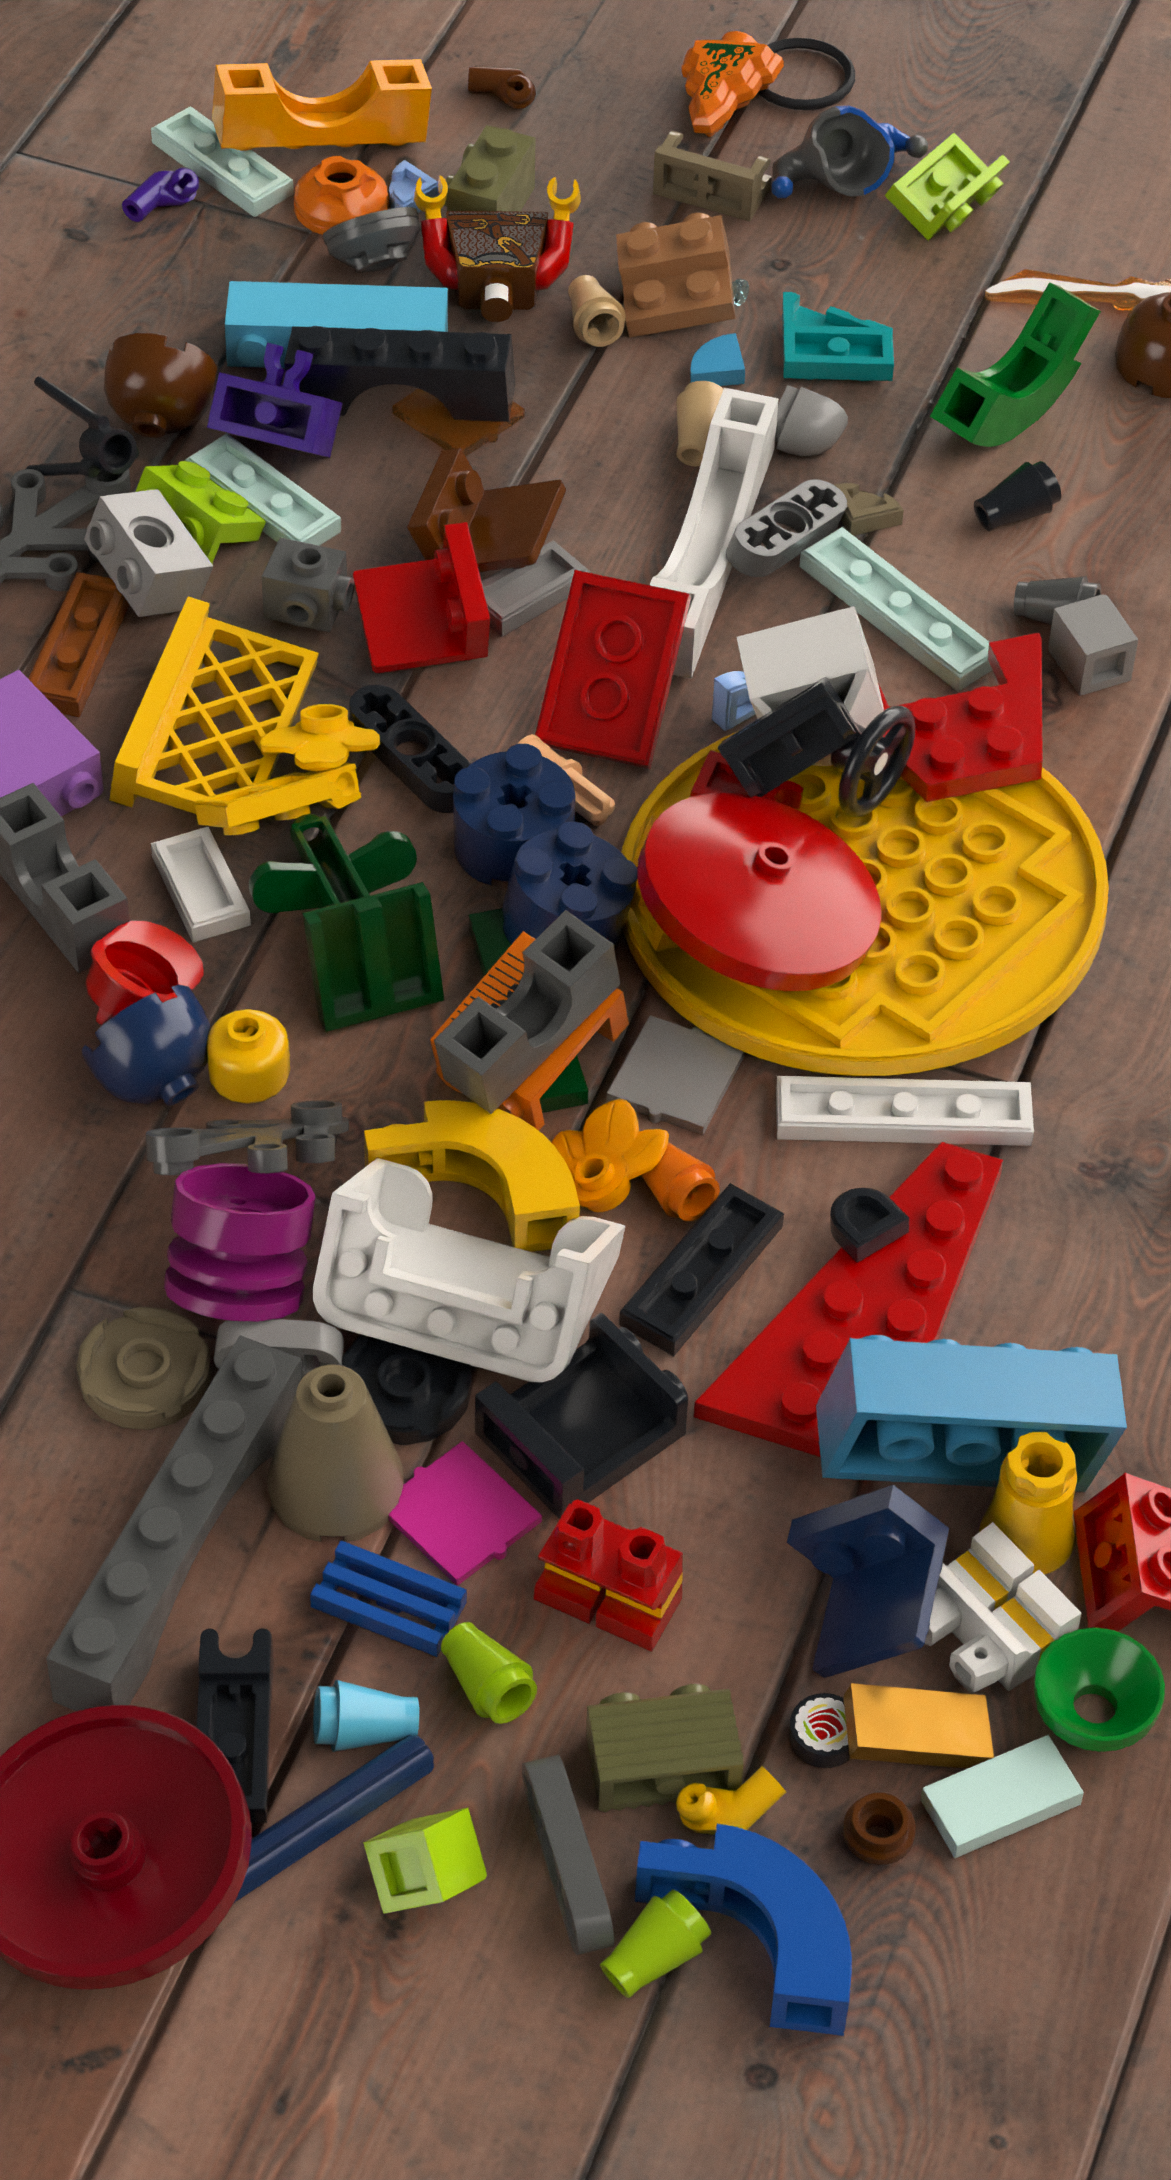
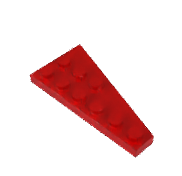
M941 1142L889 1197L909 1217V1232L858 1263L841 1247L694 1402L693 1417L821 1457L816 1404L850 1338L860 1339L870 1335H883L891 1338L893 1341L920 1343L939 1339L1000 1179L1003 1160Z

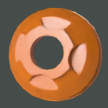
M332 156L322 160L320 164L303 174L295 187L294 212L297 219L303 226L321 235L342 222L389 209V194L384 179L361 161L348 160L342 156ZM350 178L352 180L345 183H337L328 179Z

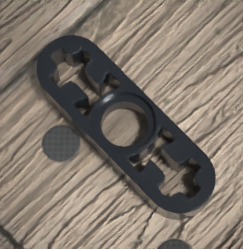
M376 684L358 689L350 698V721L356 727L372 729L380 735V745L371 752L427 807L440 813H453V792L455 787L453 784H455V776L460 770L467 768L471 763L393 688ZM384 714H387V726L386 720L382 717ZM411 741L419 742L427 747L424 752L417 755L402 754L396 748L402 743ZM437 776H438L443 782H440V783L437 784Z

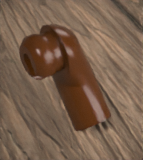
M469 66V92L495 93L513 109H524L535 99V86L520 69Z

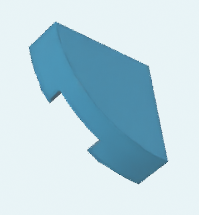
M736 333L716 337L706 342L696 351L691 362L690 383L709 381L719 386L744 384L745 366Z

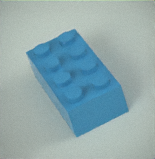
M870 1335L860 1339L850 1338L816 1404L822 1478L997 1487L1002 1462L1007 1454L1017 1447L1019 1437L1030 1432H1048L1055 1440L1067 1442L1075 1454L1077 1472L1075 1491L1086 1492L1127 1428L1117 1354L1092 1353L1089 1349L1082 1347H1070L1060 1351L1026 1349L1023 1345L1016 1343H1004L994 1347L960 1345L958 1342L950 1339H937L927 1343L893 1341L891 1338L883 1335Z

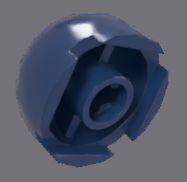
M172 986L171 988L177 997L163 1003L156 992L140 999L119 1012L95 1032V1035L101 1042L95 1050H92L86 1044L81 1050L83 1059L96 1079L109 1093L125 1102L149 1104L163 1099L167 1106H171L186 1099L198 1089L199 1083L195 1077L208 1064L206 1047L210 1023L201 1004L189 986Z

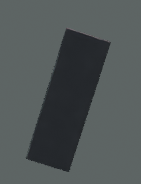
M730 1183L621 1309L619 1325L674 1357L782 1229L784 1213Z

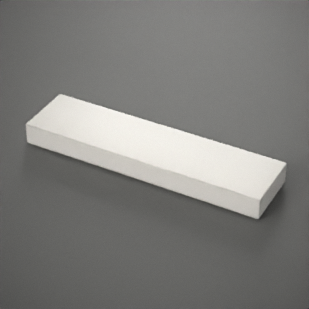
M777 1076V1139L938 1144L945 1142L948 1144L1032 1146L1034 1127L1031 1082Z

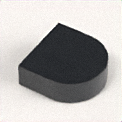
M855 1188L842 1193L834 1200L830 1211V1229L834 1240L858 1263L909 1232V1217L884 1193L871 1188Z

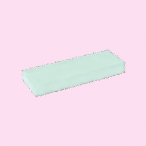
M191 106L151 128L152 143L184 167L194 171L199 178L253 217L294 195L293 179L254 151H240L233 148L221 149L213 122Z
M228 433L185 459V461L193 462L208 470L210 473L209 479L224 490L235 492L248 501L247 507L266 521L263 532L276 542L281 537L320 546L341 532L340 516Z

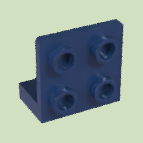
M890 1485L792 1519L786 1543L809 1559L818 1570L833 1578L813 1663V1670L823 1678L922 1648L925 1644L930 1627V1617L939 1575L942 1570L949 1527L895 1485Z

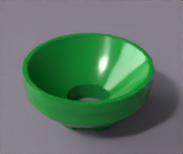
M1085 1628L1066 1633L1048 1646L1041 1655L1036 1667L1034 1697L1037 1710L1044 1723L1055 1735L1067 1743L1084 1750L1098 1752L1116 1751L1135 1744L1145 1737L1154 1726L1164 1703L1165 1682L1162 1670L1154 1656L1141 1643L1115 1630ZM1096 1694L1104 1697L1112 1704L1115 1715L1106 1722L1092 1723L1077 1714L1074 1709V1702L1083 1695Z

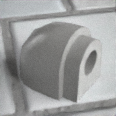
M787 385L778 404L775 439L778 443L776 449L801 457L819 455L831 449L840 438L848 424V416L844 409L830 398L803 387L799 390Z

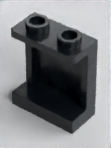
M599 1313L590 1320L589 1338L586 1343L575 1350L570 1363L554 1379L542 1383L527 1382L511 1394L495 1381L475 1395V1434L560 1519L569 1503L571 1504L577 1499L589 1503L686 1435L688 1394L684 1385L674 1373L669 1370L662 1371L644 1354L640 1342L630 1330L625 1327L618 1328L603 1313Z

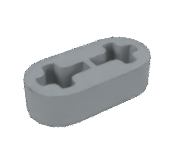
M272 1319L259 1322L227 1320L218 1329L214 1362L218 1369L222 1366L240 1335L301 1358L302 1378L309 1371L320 1366H342L343 1335L335 1327L326 1323Z

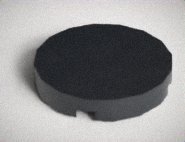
M366 1335L359 1336L342 1357V1366L352 1369L363 1379L393 1444L410 1445L431 1441L453 1429L467 1411L472 1391V1374L469 1364Z

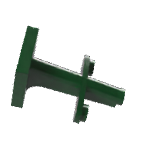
M306 814L298 817L291 824L290 837L303 863L264 862L254 870L248 887L255 905L267 913L320 908L302 914L318 1018L324 1030L328 1032L444 1001L431 894L424 883L420 882L369 895L371 892L405 879L414 870L417 854L410 839L401 832H382L376 835L369 843L347 855L326 816L318 817L314 814ZM309 828H319L317 836L310 841H306L303 832Z

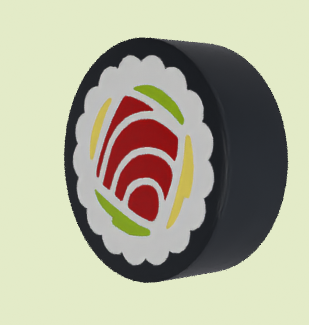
M830 1693L814 1694L804 1698L794 1708L790 1718L789 1742L794 1753L805 1763L818 1768H833L850 1760L843 1697Z

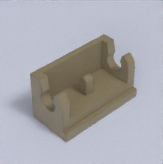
M671 131L663 144L658 146L655 151L653 194L750 222L771 188L772 176L764 174L770 165L771 158L759 156L751 169L678 149L677 146L681 143L683 134Z

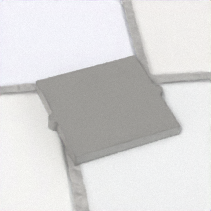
M650 1015L609 1088L607 1101L625 1099L636 1112L647 1115L652 1123H658L662 1120L703 1135L745 1057V1052L704 1034V1031L698 1027H694L691 1030Z

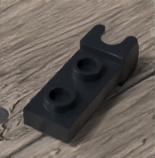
M208 1628L200 1635L197 1728L216 1744L232 1766L245 1794L251 1823H267L274 1666L272 1634L264 1628L256 1630L253 1635L252 1648L248 1654L240 1658H230L222 1654L219 1649L217 1631Z

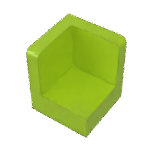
M468 1807L411 1819L363 1842L383 1914L444 1902L480 1883L487 1877Z

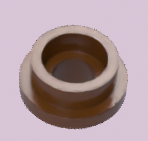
M882 1792L868 1794L852 1804L845 1815L843 1823L844 1841L848 1849L856 1857L867 1863L886 1865L897 1862L909 1853L915 1840L916 1824L912 1813L899 1798L891 1794ZM879 1826L887 1829L891 1836L878 1838L868 1834L866 1831L871 1827Z

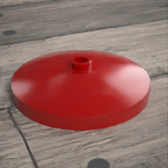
M732 792L707 793L681 800L666 809L653 823L638 858L637 875L641 895L649 912L660 928L674 943L694 959L710 969L742 983L781 991H806L830 986L851 975L861 965L879 932L881 923L880 898L876 885L864 863L840 837L807 814L774 800L759 796L751 798L748 794Z

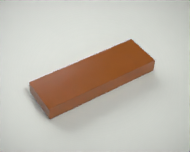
M76 572L28 678L62 714L75 717L81 716L130 605L123 594L119 592L111 578Z

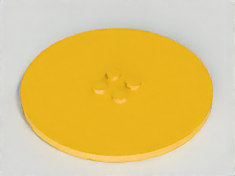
M735 733L719 739L681 763L656 786L644 801L630 825L621 851L636 867L638 866L641 848L653 823L670 806L690 797L691 790L709 751L713 750L720 753L717 747L722 741ZM811 765L787 780L795 782L804 788L800 808L796 810L807 814L833 831L856 853L869 871L880 898L881 923L879 932L866 958L851 975L835 984L814 990L781 991L756 987L710 969L687 954L679 946L656 952L631 907L623 929L631 954L643 975L658 994L680 1015L699 1029L733 1048L780 1065L824 1074L891 1076L919 1073L971 1060L1007 1045L1038 1026L1069 998L1089 971L1100 947L1106 924L1108 903L1107 866L1099 838L1089 818L1068 790L1043 767L1042 776L1039 780L926 802L900 777L889 795L877 808L867 815L851 817L843 812L839 804V783L843 771L833 765ZM859 779L857 799L863 795L865 781Z

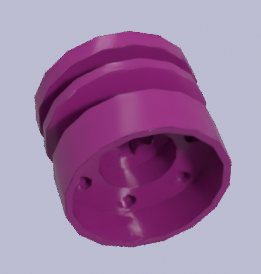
M219 1163L202 1165L182 1172L174 1184L171 1224L174 1232L179 1236L172 1240L167 1251L170 1266L165 1271L164 1289L167 1297L181 1308L203 1316L229 1321L259 1322L283 1318L298 1311L304 1300L305 1285L302 1278L307 1271L308 1265L304 1251L300 1248L304 1247L311 1237L316 1197L311 1186L298 1177L284 1172L248 1171V1164Z

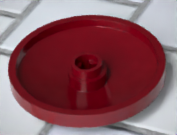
M110 1705L79 1710L58 1717L22 1737L0 1756V1957L7 1964L35 1980L58 1987L88 1990L114 1988L138 1982L170 1968L198 1948L216 1930L235 1902L244 1882L250 1859L252 1827L245 1794L234 1770L223 1752L209 1737L185 1720L166 1712L133 1705Z

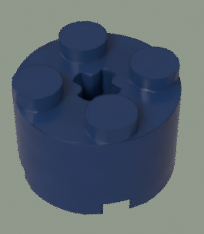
M516 744L505 752L487 755L476 760L467 768L460 770L455 776L453 792L454 853L461 867L479 882L491 886L492 879L509 882L517 852L527 840L543 832L558 830L559 826L565 822L575 821V789L570 777L555 762L543 757L540 750L533 745Z
M575 821L565 822L559 826L558 830L535 835L521 846L515 857L502 909L504 917L503 929L506 938L513 944L524 931L536 939L567 910L613 943L614 950L616 951L635 894L638 879L637 867L612 844L595 836L592 830L583 823Z

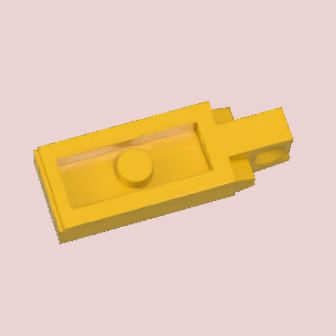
M346 762L338 768L327 771L294 772L196 800L197 804L194 805L198 825L222 827L224 835H239L258 830L260 828L258 820L274 815L275 820H290L310 814L309 805L317 802L325 808L340 809L362 798L361 792H359L355 770L356 765L355 763Z

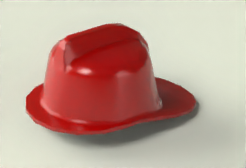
M130 921L118 925L93 945L90 950L93 962L86 979V989L88 995L99 1007L96 1022L102 1026L125 1008L155 992L163 1003L177 997L171 988L172 986H189L192 991L197 987L204 975L203 962L193 946L182 936L165 926L148 921Z

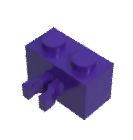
M267 343L264 364L267 376L263 382L219 372L207 428L330 458L343 403L303 393L299 390L300 381L310 369L313 354L297 350L295 363L292 368L286 370L282 385L284 370L280 365V357L284 347L276 344Z

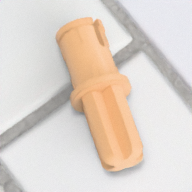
M534 734L527 735L518 742V744H530L537 747L543 757L555 762L568 774L574 785L575 811L594 826H600L606 822L608 816L614 812L615 802L582 775V766L579 762L573 759L566 760L564 757H561Z

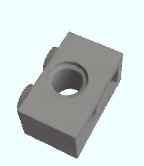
M155 489L99 497L84 540L138 617L182 611L188 596L200 600L213 565L160 491Z

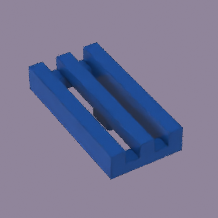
M342 1540L335 1549L333 1563L328 1562L322 1572L323 1580L321 1584L316 1583L310 1594L312 1608L435 1657H438L441 1651L443 1638L454 1627L467 1603V1589ZM340 1586L375 1600L376 1604L380 1607L396 1613L403 1611L436 1624L434 1630L339 1593L337 1589Z

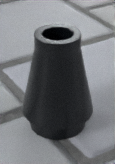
M1039 461L1033 465L1029 462H1024L985 496L975 500L974 511L981 525L987 531H991L1002 525L1050 513L1053 504L1061 500L1060 485L1055 474L1045 462Z

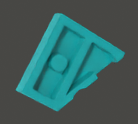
M783 292V378L893 381V328L872 320L855 318L849 312L832 306L827 309L825 315L799 306V294Z

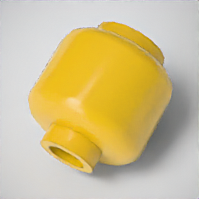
M252 1009L238 1010L219 1018L210 1028L206 1047L208 1073L211 1084L220 1095L233 1102L257 1103L277 1095L286 1085L290 1073L289 1041L286 1029L277 1018L264 1011Z

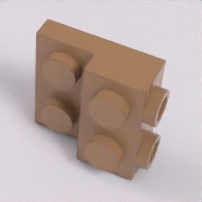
M692 213L686 216L681 223L657 227L653 223L642 222L633 226L630 232L616 234L618 266L623 285L625 322L629 338L736 319L729 247L722 215L710 217L704 213Z

